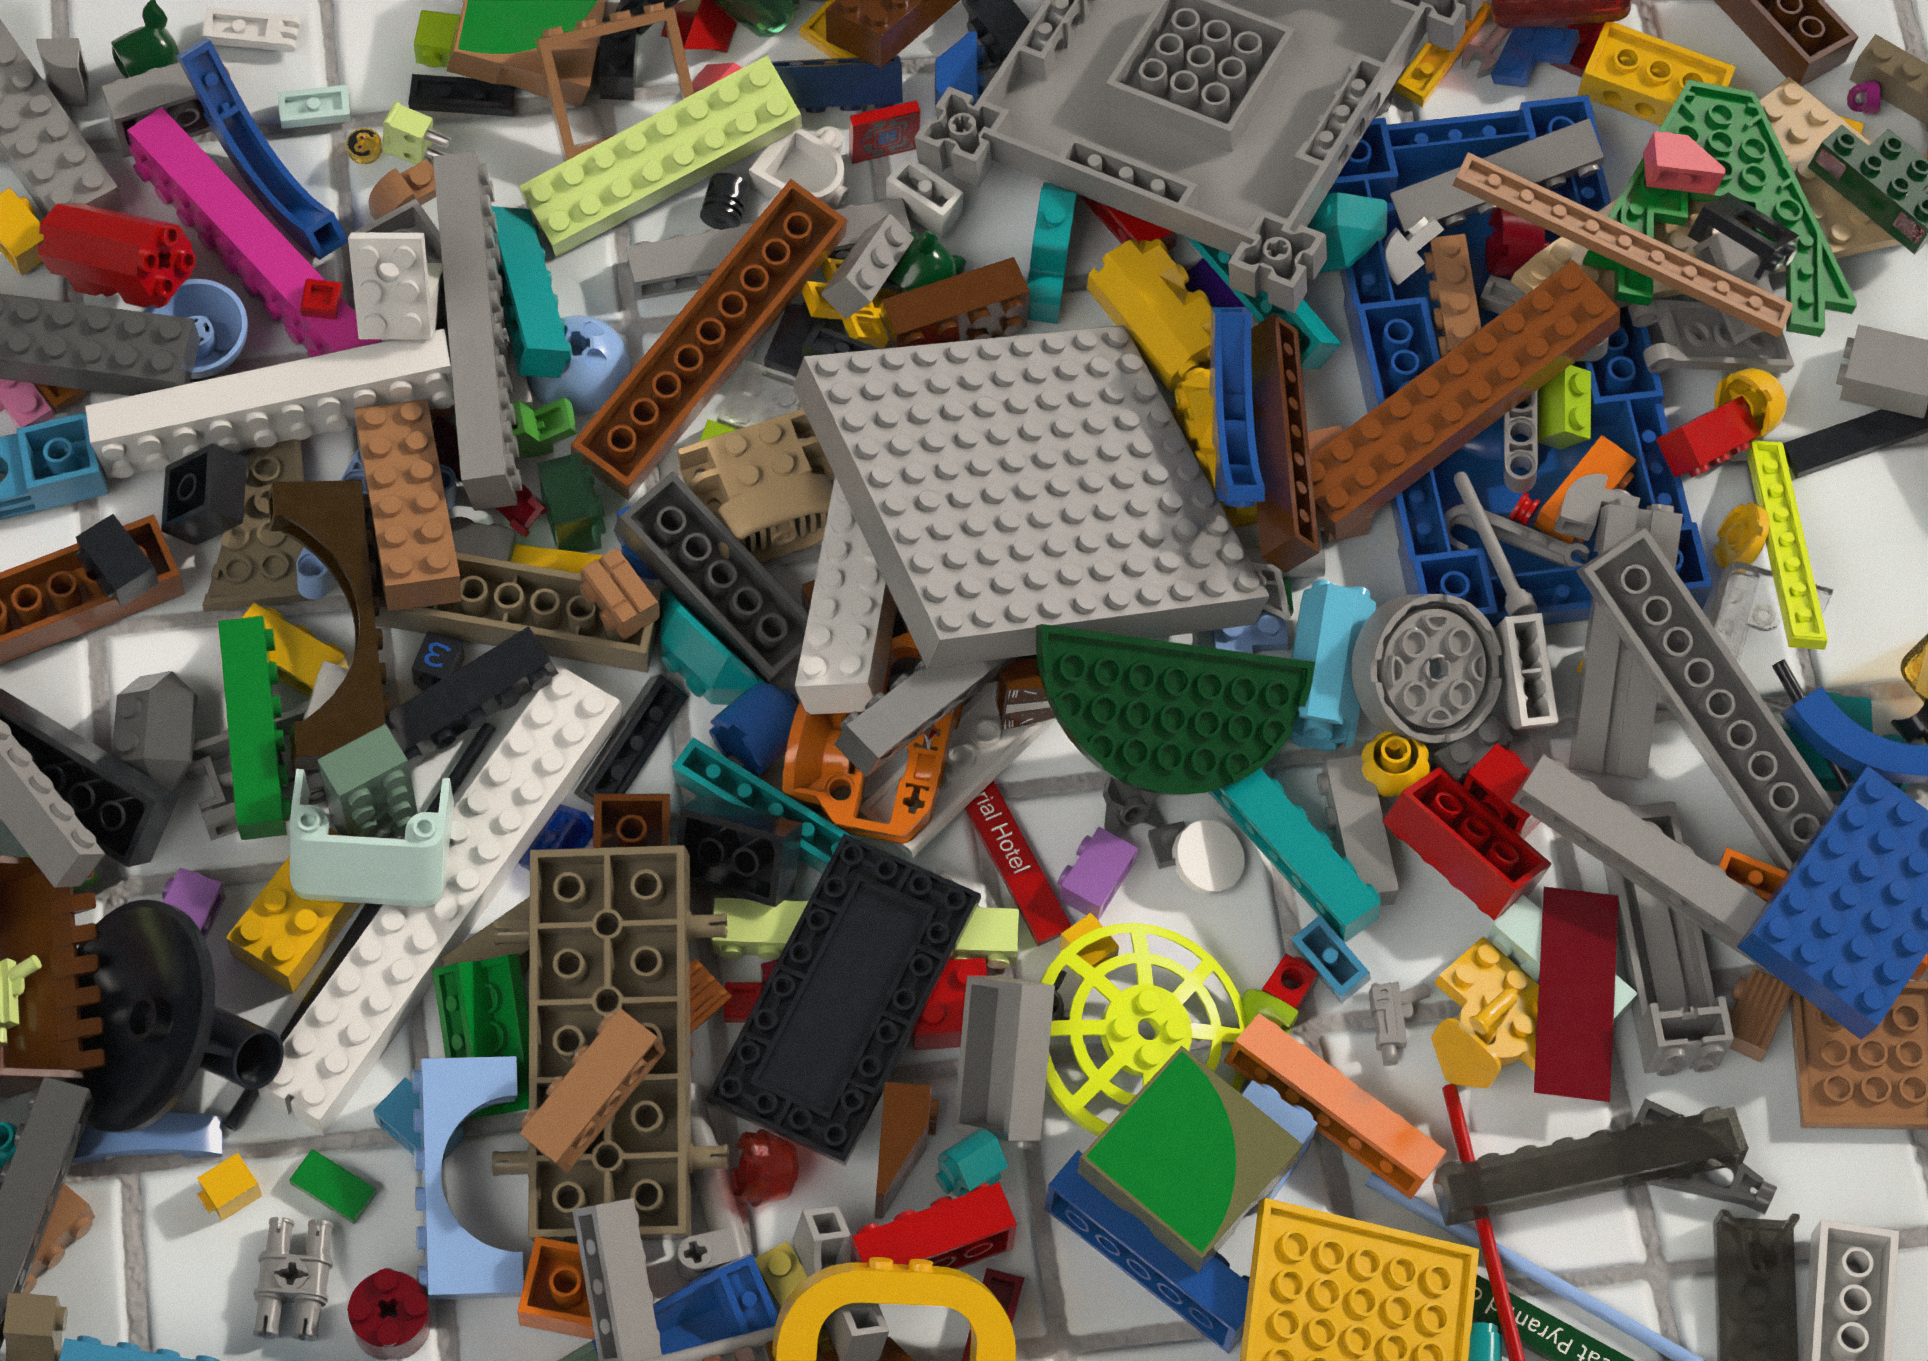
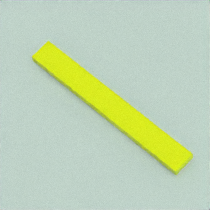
M1749 440L1748 442L1751 447L1745 451L1757 505L1768 513L1770 521L1766 547L1788 647L1825 650L1828 638L1784 445L1781 442Z

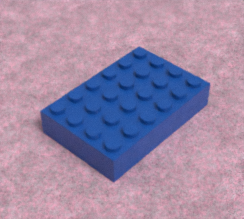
M1869 766L1850 782L1737 945V948L1860 1040L1879 1026L1928 952V810Z

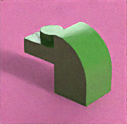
M565 397L534 411L521 401L513 403L516 425H512L513 436L517 438L519 457L528 458L554 452L553 444L578 434L572 402Z

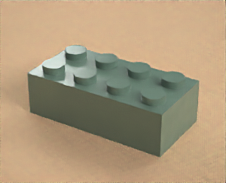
M386 724L317 760L331 821L339 834L342 836L390 838L394 835L402 836L405 834L408 821L411 817L418 814L408 760Z

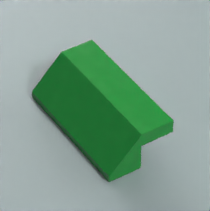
M519 953L433 968L432 972L445 1058L516 1056L518 1095L514 1102H505L486 1107L474 1113L466 1120L528 1110L529 1018Z

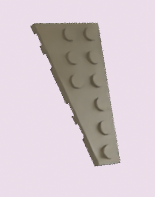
M292 439L275 443L270 447L250 448L246 467L247 482L245 485L243 524L223 533L221 549L217 563L214 564L212 570V580L208 594H205L202 604L204 612L250 607L253 603L263 606L313 600L302 596L297 587L296 562L304 546L281 531H271L268 503L272 482L305 481L301 440Z

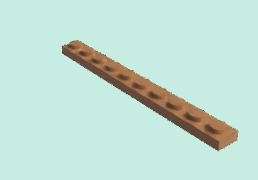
M1469 152L1452 185L1778 338L1794 304Z

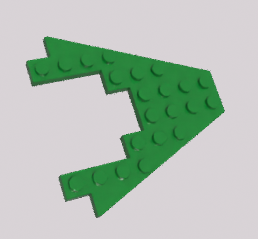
M1688 80L1658 132L1688 135L1725 168V175L1713 195L1646 187L1643 157L1608 218L1654 238V221L1678 226L1685 225L1688 219V199L1709 203L1729 192L1800 235L1794 245L1798 251L1792 262L1786 267V300L1794 304L1786 322V331L1821 337L1825 331V309L1852 314L1857 307V301L1756 93ZM1751 225V229L1753 231L1757 232L1758 234L1762 235L1763 237L1767 238L1772 242H1778L1774 238L1770 237L1769 235L1765 234L1761 230ZM1592 250L1587 251L1582 265L1615 271L1614 300L1645 306L1650 305L1653 299L1652 278Z

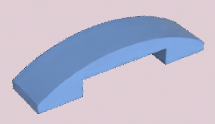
M167 1112L150 1126L130 1133L101 1131L86 1124L72 1163L105 1162V1157L173 1153H182L183 1158L223 1156V1118L205 1114Z

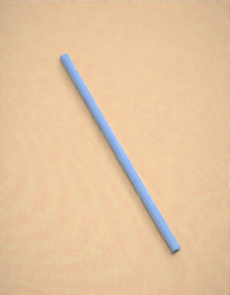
M1371 1173L1365 1186L1482 1251L1476 1230L1415 1195L1412 1199H1409L1377 1174ZM1496 1242L1501 1263L1674 1361H1705Z

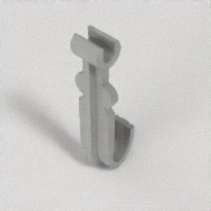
M1465 504L1457 505L1449 509L1443 516L1451 551L1469 549L1467 545L1452 537L1450 532L1454 526L1462 525L1477 531ZM1484 510L1499 541L1564 566V568L1583 565L1573 561V557H1579L1588 561L1590 551L1583 544L1574 543L1570 545Z

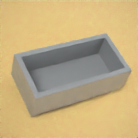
M967 975L953 1130L972 1134L982 1128L992 1133L999 1140L1041 1141L1055 985L1003 976Z

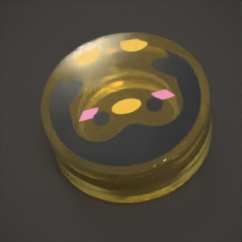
M360 128L350 133L347 138V152L354 162L369 164L380 157L382 143L376 131L369 128Z

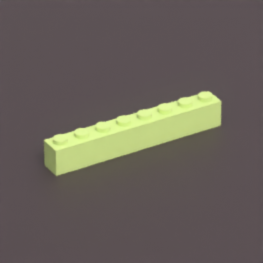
M715 898L714 914H727L728 926L725 927L728 933L727 938L712 937L713 954H720L721 957L726 959H739L743 955H754L769 961L779 959L808 901L784 900L778 906L772 907L748 899ZM977 907L950 960L985 958L986 965L994 969H1003L1009 965H1017L1019 909Z

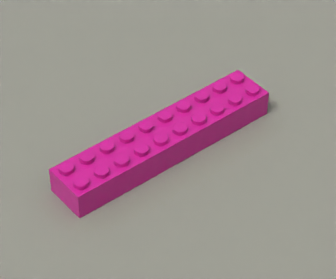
M162 107L127 130L131 143L128 149L135 159L136 164L133 165V168L138 177L145 183L147 181L151 182L162 203L166 206L171 204L177 210L176 214L181 223L188 229L190 227L194 228L205 249L209 252L214 250L220 256L219 260L224 269L230 275L237 274L242 280L241 284L248 295L252 298L257 296L264 303L263 308L274 322L279 320L286 327L285 331L288 337L296 345L301 343L308 350L307 355L309 358L382 342L381 339L358 338L356 312L342 297L337 320L301 316L300 307L306 279H325Z

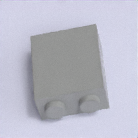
M1858 324L1855 338H1847L1843 358L1849 359L1848 365L1842 363L1840 365L1836 384L1843 387L1839 400L1924 419L1928 405V340Z

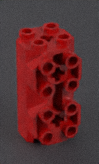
M57 203L40 223L39 234L44 235L43 245L38 244L37 254L51 274L66 277L76 292L92 296L103 294L105 297L119 293L126 304L143 308L151 305L153 308H161L170 302L171 297L185 280L191 276L192 270L196 265V256L192 252V244L177 224L81 203Z

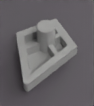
M1252 562L1270 596L1263 609L1285 620H1290L1291 615L1281 570L1271 564Z

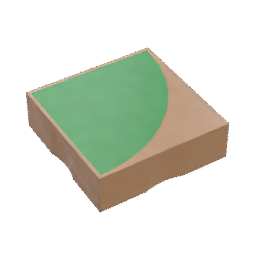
M462 0V11L454 31L446 71L492 84L515 86L533 95L548 98L534 38L543 37L541 30L556 26H562L563 32L577 29L575 22L596 18L597 24L602 23L606 0ZM599 36L551 47L564 103L582 106L590 88Z

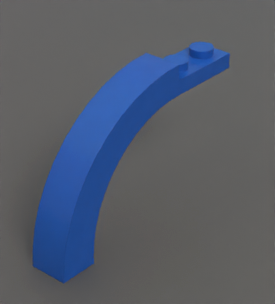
M204 38L178 54L176 57L206 111L203 115L239 174L277 223L303 249L319 260L346 244L348 239L334 212L320 204L300 185L264 138L241 99L211 40Z
M1822 686L1781 713V716L1791 729L1807 745L1839 767L1858 775L1869 766L1891 783L1912 784L1928 782V745H1911L1895 742L1869 732L1846 716L1835 705Z

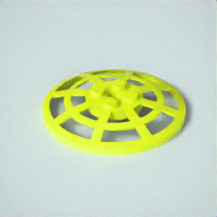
M1123 923L1095 929L1077 938L1062 950L1044 971L1039 983L1054 985L1058 974L1065 965L1084 979L1073 997L1069 1020L1052 1021L1050 1037L1070 1036V1043L1075 1058L1083 1073L1087 1076L1088 1081L1072 1095L1064 1086L1054 1068L1049 1053L1046 1088L1050 1096L1066 1115L1083 1129L1097 1137L1109 1124L1094 1116L1084 1106L1099 1091L1126 1106L1136 1096L1110 1082L1120 1069L1131 1075L1142 1077L1143 1088L1181 1045L1189 1051L1192 1039L1211 1041V1048L1205 1065L1215 1072L1222 1051V1042L1234 1044L1248 1027L1240 995L1227 973L1217 961L1193 941L1179 933L1155 925ZM1119 933H1130L1133 953L1115 956L1099 964L1096 968L1077 955L1085 946L1101 938ZM1146 934L1156 935L1175 942L1192 952L1201 962L1190 972L1171 959L1156 954H1149ZM1135 964L1138 985L1130 986L1120 991L1104 975L1116 968ZM1151 965L1166 969L1184 981L1172 993L1164 988L1153 985ZM1212 972L1221 982L1232 1002L1238 1019L1239 1029L1221 1026L1216 1005L1208 990L1202 984ZM1094 987L1109 1003L1103 1011L1101 1020H1082L1085 1001ZM1194 992L1199 996L1206 1009L1210 1025L1195 1024L1190 1021L1183 1003ZM1139 1022H1147L1153 1027V1040H1146L1141 1037L1138 1032ZM1083 1036L1101 1037L1103 1047L1109 1059L1099 1069L1096 1068L1087 1052ZM1237 1072L1231 1086L1240 1092L1245 1077Z

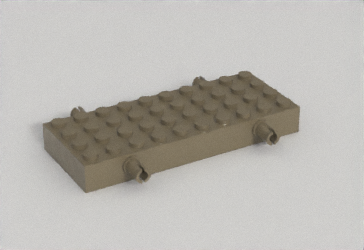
M684 845L530 850V916L528 920L494 921L493 929H496V932H493L495 945L529 943L530 946L529 1111L534 1106L541 1107L549 1097L546 1091L551 1083L559 1075L563 1077L567 1075L574 1066L571 1061L577 1051L584 1044L590 1046L599 1035L597 1028L602 1020L609 1013L615 1015L620 1008L657 1036L667 1050L568 1173H565L530 1144L527 1151H493L492 1161H495V1163H507L492 1164L493 1176L528 1174V1238L533 1242L535 1236L562 1242H578L572 1209L634 1198L635 1208L639 1216L641 1240L685 1239L691 1236V1174L694 1173V1170L729 1169V1160H727V1157H729L728 1144L721 1146H693V1142H691L690 942L693 941V938H727L728 930L725 926L728 925L726 913L692 915L690 911V855Z

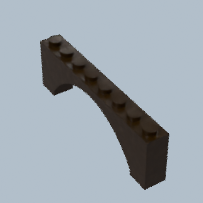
M361 480L272 482L268 496L271 531H281L313 553L326 566L338 582L347 599L355 629L353 663L344 681L316 712L304 721L293 722L290 732L293 771H296V769H304V771L319 770L317 762L319 758L385 724V719L390 717L389 698L383 697L382 685H386L387 678L385 662L379 663L378 651L383 649V632L381 628H376L375 617H379L380 602L378 594H372L371 584L376 582L375 561H369L368 549L373 547L372 528L366 527L365 516H369L370 502L369 495L362 493Z

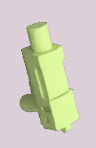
M35 955L30 956L17 965L16 961L9 958L0 961V1047L7 1045V1029L19 1025L18 995L24 992V978L42 967L40 960Z

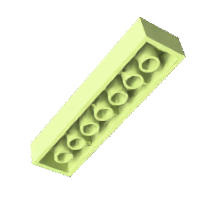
M766 55L521 184L519 189L527 208L530 209L532 217L556 258L802 128L801 113L769 57Z

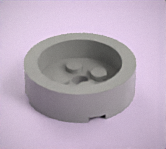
M1409 594L1394 598L1380 606L1368 618L1356 640L1351 671L1357 700L1368 719L1381 731H1391L1403 738L1423 743H1441L1458 740L1478 728L1490 714L1496 703L1502 683V677H1499L1498 655H1502L1500 644L1487 618L1475 606L1461 598L1443 594ZM1437 659L1441 666L1440 674L1435 679L1430 678L1429 667L1431 663L1429 661Z

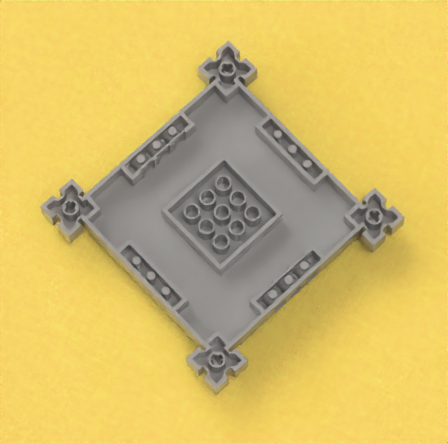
M1044 0L975 105L972 95L948 86L935 106L937 120L928 117L914 137L918 163L942 173L946 168L952 166L955 178L980 187L993 168L992 160L1069 191L1077 192V194L1233 255L1228 262L1230 288L1255 298L1263 290L1268 292V303L1295 313L1307 293V278L1314 281L1327 260L1326 234L1308 228L1307 226L1425 33H1428V43L1453 52L1465 33V20H1473L1484 0Z

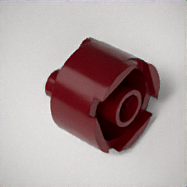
M1496 206L1490 215L1488 226H1494L1491 237H1486L1485 242L1487 272H1492L1491 275L1496 277L1512 278L1514 273L1535 254L1550 245L1549 241H1545L1546 229Z
M384 1268L366 1277L352 1292L347 1308L348 1318L356 1342L365 1353L378 1360L403 1359L413 1355L424 1345L430 1333L431 1313L425 1291L413 1277L403 1272ZM387 1312L390 1314L393 1312L397 1313L394 1319L391 1316L383 1318V1315Z

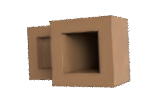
M425 159L402 173H399L395 168L382 177L372 189L368 200L370 215L373 219L376 220L415 198L420 205L435 198L434 167Z

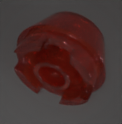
M759 1129L756 1133L744 1132L736 1146L738 1149H743L739 1160V1168L733 1167L732 1169L734 1195L742 1196L741 1202H750L753 1207L787 1199L791 1195L799 1175V1163L794 1144L764 1129Z

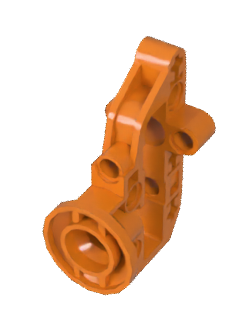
M910 632L892 638L883 687L884 695H886L891 668L896 660L902 657L922 659ZM800 700L792 722L785 754L783 793L794 800L819 804L831 823L850 835L897 844L908 843L933 817L940 795L953 731L958 728L963 702L907 745L908 761L904 778L899 780L891 821L888 824L858 819L868 776L866 777L834 745L842 733V730L839 728L840 724L853 712L810 714L805 711ZM931 730H936L938 736L932 737L930 749H927L924 735H929ZM846 786L851 789L850 796L845 800H836L832 797L834 790L838 787ZM916 793H919L922 808H917L915 814H911L909 807L914 806Z

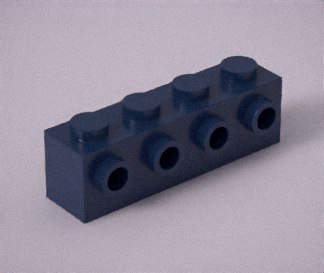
M896 55L882 68L859 57L771 61L797 108H805L806 112L809 113L825 112L826 107L840 106L842 111H857L861 109V105H874L875 109H881L903 103L902 62L899 55Z

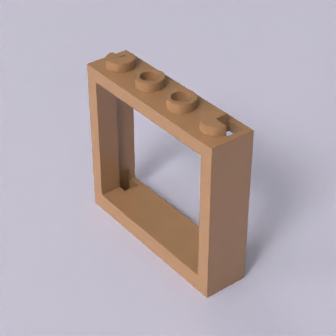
M663 2L643 6L644 13L631 16L630 10L609 14L611 21L597 24L596 18L575 22L577 29L563 32L562 26H556L541 30L543 37L534 38L564 162L613 136L574 145L551 47L664 21L683 100L694 94L673 7L665 8Z

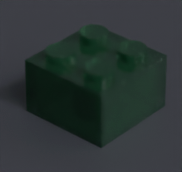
M580 452L537 463L541 500L548 508L546 516L556 549L583 553L601 549V534L606 533L603 520L605 513L600 495H595L593 487L595 480L590 464L583 465Z

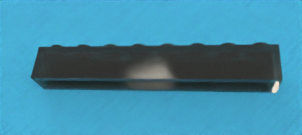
M1719 1106L1704 1109L1697 1115L1685 1117L1683 1114H1675L1665 1118L1662 1122L1649 1125L1647 1122H1637L1629 1125L1625 1130L1611 1132L1608 1129L1599 1130L1589 1135V1137L1574 1140L1572 1137H1565L1554 1141L1552 1145L1538 1148L1535 1145H1526L1518 1148L1514 1153L1505 1155L1488 1153L1479 1157L1476 1161L1462 1163L1459 1160L1450 1161L1436 1169L1432 1185L1446 1227L1740 1165L1743 1163L1749 1147L1735 1107L1721 1109Z

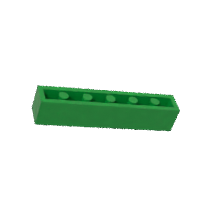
M263 616L218 621L236 821L242 841L287 835L286 821H290L291 801L290 798H283L282 787L289 786L287 764H280L279 752H286L283 729L277 730L276 718H282L280 695L273 696L272 685L279 684L277 663L270 662L269 651H276L273 628L266 629Z

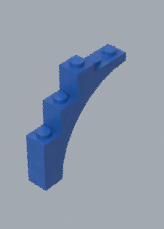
M1211 307L1209 394L1213 399L1212 444L1216 449L1215 494L1219 501H1224V505L1253 507L1255 502H1265V486L1258 464L1253 417L1251 372L1252 313L1248 307Z

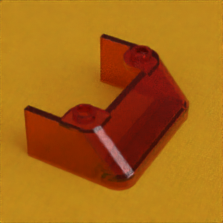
M1492 0L1493 20L1498 26L1506 29L1615 22L1627 17L1631 11V0Z

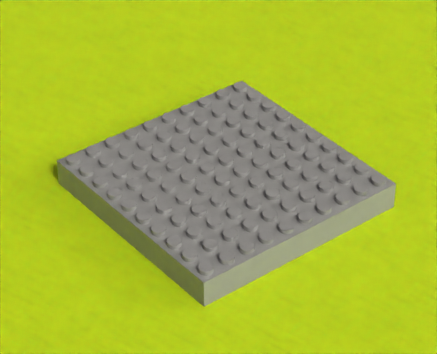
M1125 325L804 356L793 388L927 669L1037 654L1036 625L1040 624L1146 639L1255 625L1270 596Z

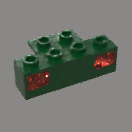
M1841 124L1821 142L1808 168L1915 255L1928 243V160L1889 128L1868 146Z

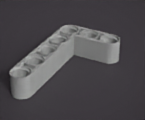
M1609 337L1577 361H1597L1603 358L1607 353ZM1537 391L1523 400V402L1529 405L1527 408L1517 409L1514 407L1504 415V482L1507 488L1515 493L1528 492L1536 482L1538 465ZM1516 434H1523L1529 440L1516 442L1512 437ZM1522 467L1527 469L1529 473L1519 476L1514 474L1512 470Z

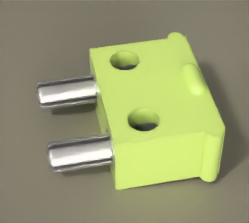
M399 102L393 103L383 122V151L385 154H391L415 165L426 158L433 160L434 156L448 155V153L432 147V143L447 148L451 142L450 136L433 130L432 117L402 106Z

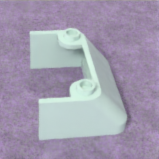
M296 769L290 815V882L294 893L298 897L305 900L429 907L441 900L445 891L454 808L450 778H442L439 812H421L414 815L406 825L405 838L392 839L328 835L329 821L327 814L321 808L309 805L310 792L304 769Z

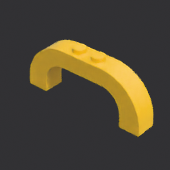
M872 1257L869 1258V1263H842L817 1271L802 1281L786 1299L777 1317L772 1346V1355L775 1361H816L820 1329L827 1317L844 1305L850 1303L943 1306L960 1312L969 1321L971 1328L969 1361H1016V1343L1011 1322L993 1293L971 1275L957 1269L933 1266L932 1261L925 1259L909 1260V1265L893 1264V1260L890 1258Z

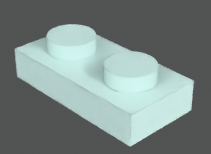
M347 85L277 92L282 129L351 122Z

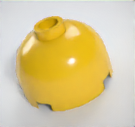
M1748 368L1735 371L1718 383L1714 393L1715 408L1743 396L1761 433L1751 440L1768 435L1781 424L1787 410V398L1784 388L1771 373L1757 368Z

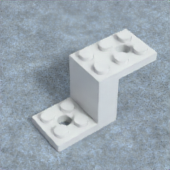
M351 232L348 237L358 338L381 339L382 342L390 340H431L434 331L445 329L449 340L442 263H427L424 233Z

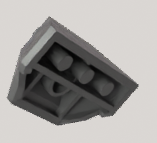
M173 671L139 676L117 695L112 755L174 792L193 762L198 695Z

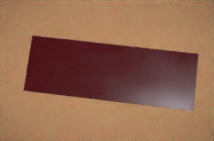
M1544 886L1534 1093L1610 1102L1618 895Z

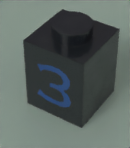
M427 631L411 668L414 685H417L419 689L424 691L460 669L465 659L463 643Z

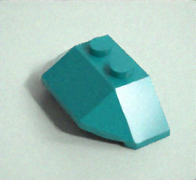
M1338 192L1326 195L1307 226L1326 234L1327 260L1319 273L1349 268L1366 254L1377 240L1381 241L1387 235V202L1385 200Z
M669 589L662 593L660 658L670 672H678L686 679L687 687L695 696L699 698L703 696L710 704L729 705L755 684L766 683L681 603Z

